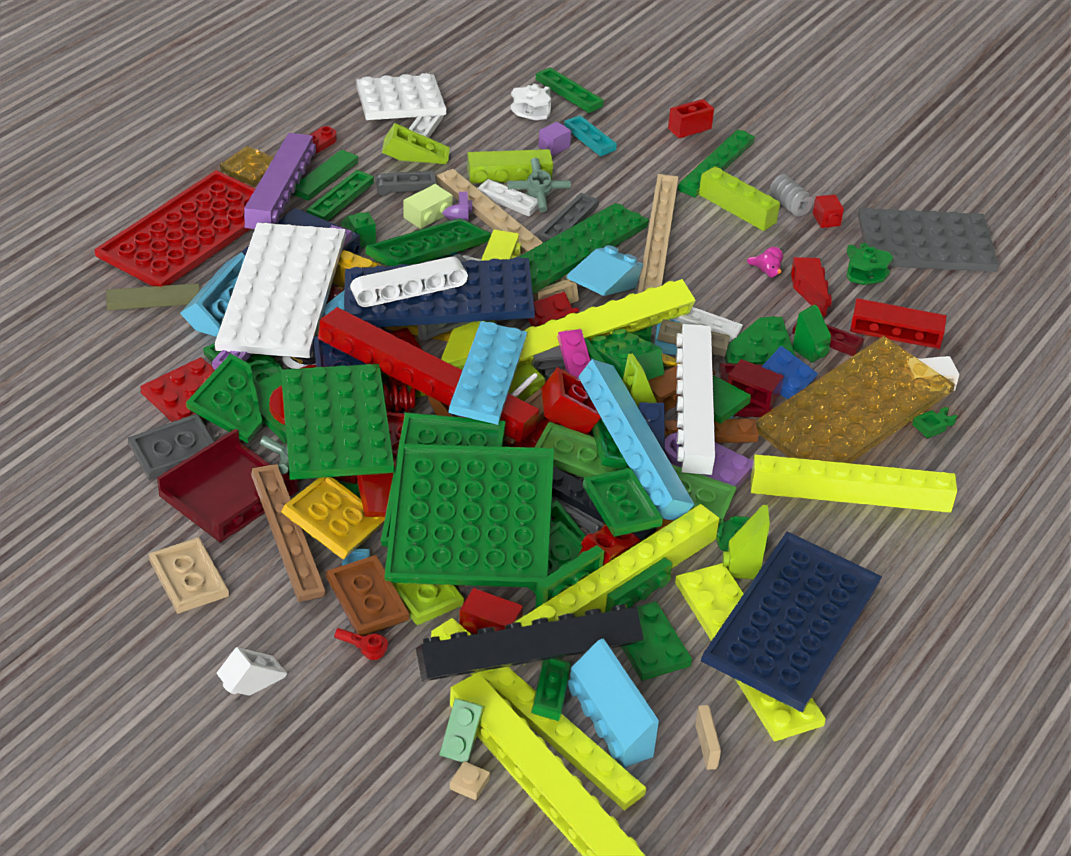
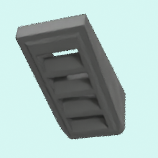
M560 345L534 355L531 365L537 371L556 369L557 367L564 368L565 364Z

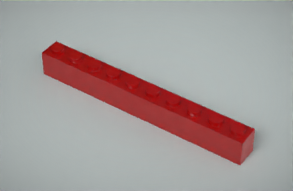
M338 307L320 319L319 340L366 364H379L380 371L450 406L463 370ZM508 394L499 420L505 421L504 435L521 443L536 429L540 409Z

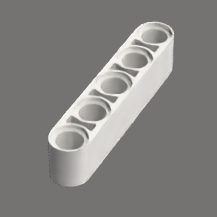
M448 257L361 276L352 281L350 288L357 303L362 307H369L459 287L467 281L468 274L458 258Z

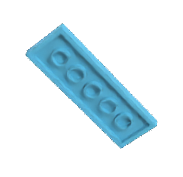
M480 322L453 395L449 413L498 425L524 347L527 332L517 328L496 325L492 322Z

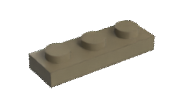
M663 319L657 340L676 344L677 333L682 332L683 324ZM711 331L713 355L725 357L730 335Z

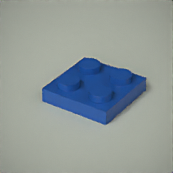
M782 346L762 366L784 376L780 395L792 404L818 375L816 371Z

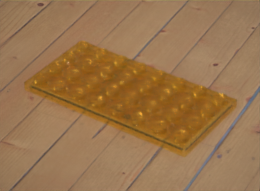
M883 336L756 420L758 434L789 458L852 463L909 423L914 417L919 416L953 392L955 384Z

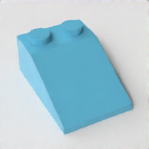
M606 245L603 248L595 249L567 275V279L606 296L635 289L643 263L636 261L637 258L633 255H623L618 252L617 248Z

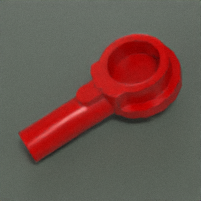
M337 628L334 634V638L360 648L361 654H364L366 658L371 660L382 658L388 649L387 639L380 634H369L364 637L341 628Z

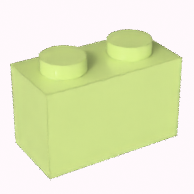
M434 184L403 200V218L422 229L445 217L442 212L452 206L453 195Z

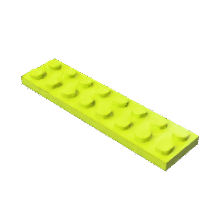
M723 563L677 575L675 580L678 589L712 641L744 593L726 566H723ZM735 679L774 742L824 726L826 718L812 698L802 713Z

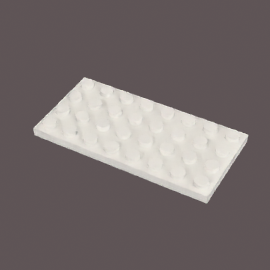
M257 223L215 341L216 351H240V353L244 351L252 354L310 358L314 346L313 336H317L320 319L323 316L344 245L345 229Z

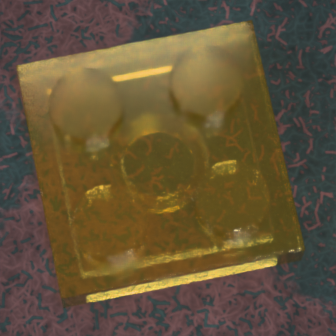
M246 146L220 164V171L254 186L261 181L274 157Z

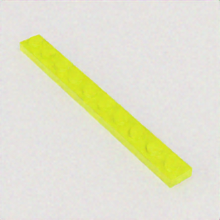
M453 618L431 631V637L439 636L440 641L451 639L450 635L466 631L468 636L471 634ZM509 667L479 672L486 681L489 680L494 685L496 692L503 699L505 698L509 701L513 711L519 717H523L535 732L624 811L645 795L646 787L563 714H561L559 721L532 714L536 691Z

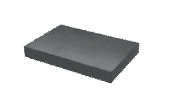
M198 414L128 437V444L148 480L159 477L164 472L214 442Z

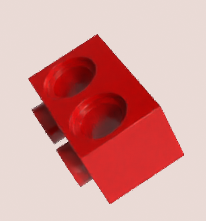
M604 526L600 531L594 534L590 533L583 539L579 555L598 545L604 550V566L640 543L641 540L633 533L613 537L609 528Z

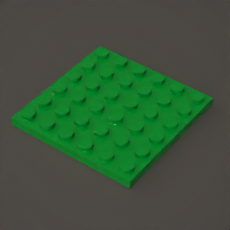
M399 444L384 576L385 581L412 584L537 588V582L542 577L548 576L554 448Z

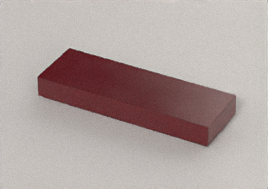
M796 324L793 327L792 334H795ZM826 324L831 335L829 347L855 357L862 348L865 339Z

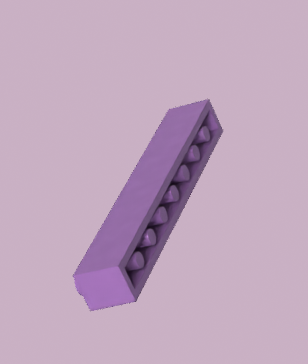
M288 133L244 208L245 228L255 229L257 223H278L279 215L284 212L285 204L289 203L291 193L294 194L296 184L300 183L301 175L305 174L306 166L310 165L311 157L315 156L316 144H313V136Z

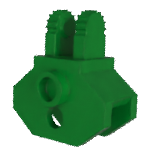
M860 243L859 249L853 244L847 246V255L850 261L846 277L850 282L862 285L884 282L890 275V271L887 268L893 261V256L890 252L878 250L874 246L869 247L866 243Z

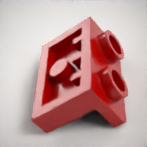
M564 291L533 302L535 318H528L531 327H538L550 320H559L571 313L577 314L580 311L578 307L572 309Z

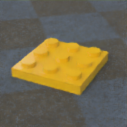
M332 477L316 479L287 502L281 511L292 522L299 525L343 560L375 533L385 521V517H365L361 499Z

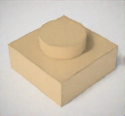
M464 761L450 781V789L476 801L490 780V772Z

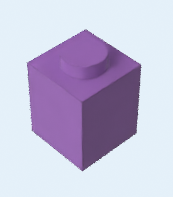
M559 122L539 131L538 147L542 150L550 149L552 156L570 148L571 130Z

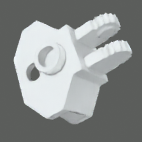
M535 83L532 86L514 88L511 92V96L514 98L511 110L517 116L532 120L547 119L550 116L551 107L550 88L545 86L541 89Z

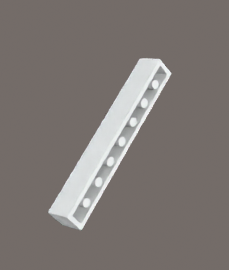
M683 324L682 332L677 333L676 347H680V349L677 348L676 363H680L677 364L676 378L680 379L677 380L676 394L681 395L677 397V411H681L677 415V427L681 428V430L678 429L677 444L681 445L677 451V462H681L683 473L712 475L715 459L711 326Z

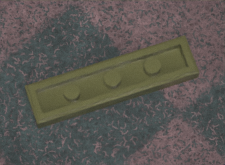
M199 283L106 290L107 310L188 305L199 293Z

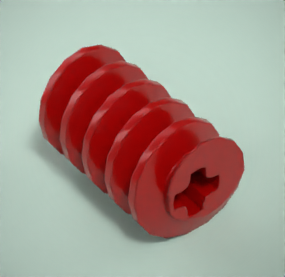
M383 384L387 412H391L393 408H395L396 413H401L403 408L406 413H411L412 408L415 410V388L411 387V390L408 391L406 384H403L401 390L398 391L396 384H393L391 390L388 391L387 385Z

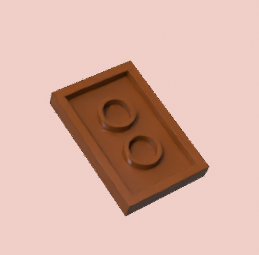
M377 555L326 571V578L356 634L361 636L409 620V612L392 582L385 581V570Z

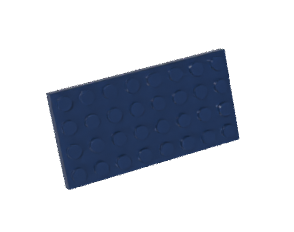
M515 257L513 259L468 260L461 262L468 274V278L459 287L369 307H362L357 303L350 288L352 281L361 276L411 265H379L367 268L353 267L345 269L344 311L376 327L535 318L529 258Z
M786 531L704 651L701 662L803 713L877 589L882 576Z

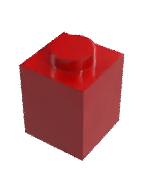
M836 194L816 196L812 214L820 228L841 226L844 208Z

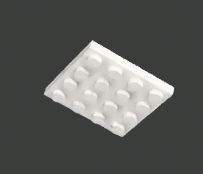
M423 73L420 76L405 74L400 77L382 76L381 78L363 77L356 79V86L366 120L446 115V107L434 75Z

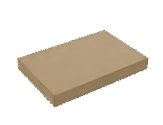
M199 537L149 553V561L177 614L229 596L227 586Z

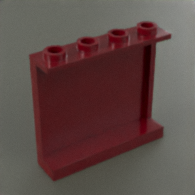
M234 429L157 477L159 496L221 543L265 514L251 472L252 468L271 464L240 443L239 432L237 429ZM289 471L286 474H281L289 497L298 492V479L290 480Z

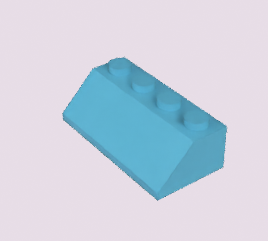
M242 252L227 261L180 313L196 331L217 337L245 259V255Z
M600 639L571 667L568 687L572 696H576L580 701L584 715L591 718L597 735L600 738L603 737L607 743L611 757L617 759L620 765L626 768L654 756L659 720L605 640Z

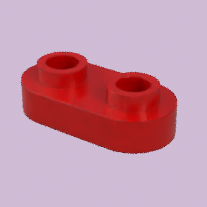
M323 126L309 134L313 136V144H316L315 154L331 146L337 140L336 130L330 126Z

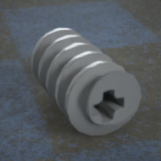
M787 174L779 175L771 184V196L794 216L806 215L813 207L814 198Z

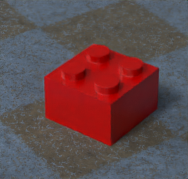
M557 367L541 387L544 416L549 421L557 422L566 428L587 435L600 420L601 416L579 378Z

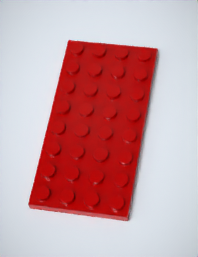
M215 170L95 248V257L151 286L162 287L171 285L251 229L245 228L244 208L255 188Z

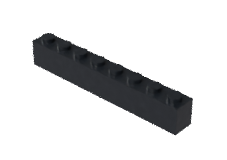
M627 604L611 607L610 612L601 613V609L585 611V616L575 617L574 613L558 616V620L549 622L548 618H540L531 621L532 625L522 626L521 622L505 625V630L495 631L494 627H487L477 630L478 634L468 636L465 631L451 634V639L440 641L439 636L423 639V644L416 648L421 680L426 682L583 654L600 639H604L610 649L637 644L644 640L637 607L627 608Z

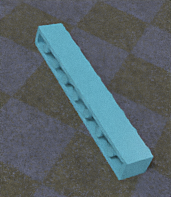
M592 359L578 376L626 463L638 478L662 518L675 521L693 507L694 503L615 367Z

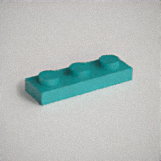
M581 115L564 121V126L571 130V134L599 156L616 151L617 143Z

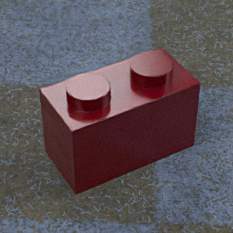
M740 359L730 372L727 383L750 394L751 403L770 409L781 394L784 376Z

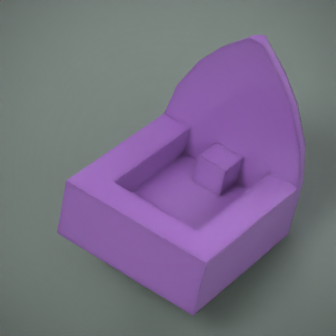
M459 191V203L446 208L442 214L449 220L462 218L468 221V213H472V200H468L467 192Z

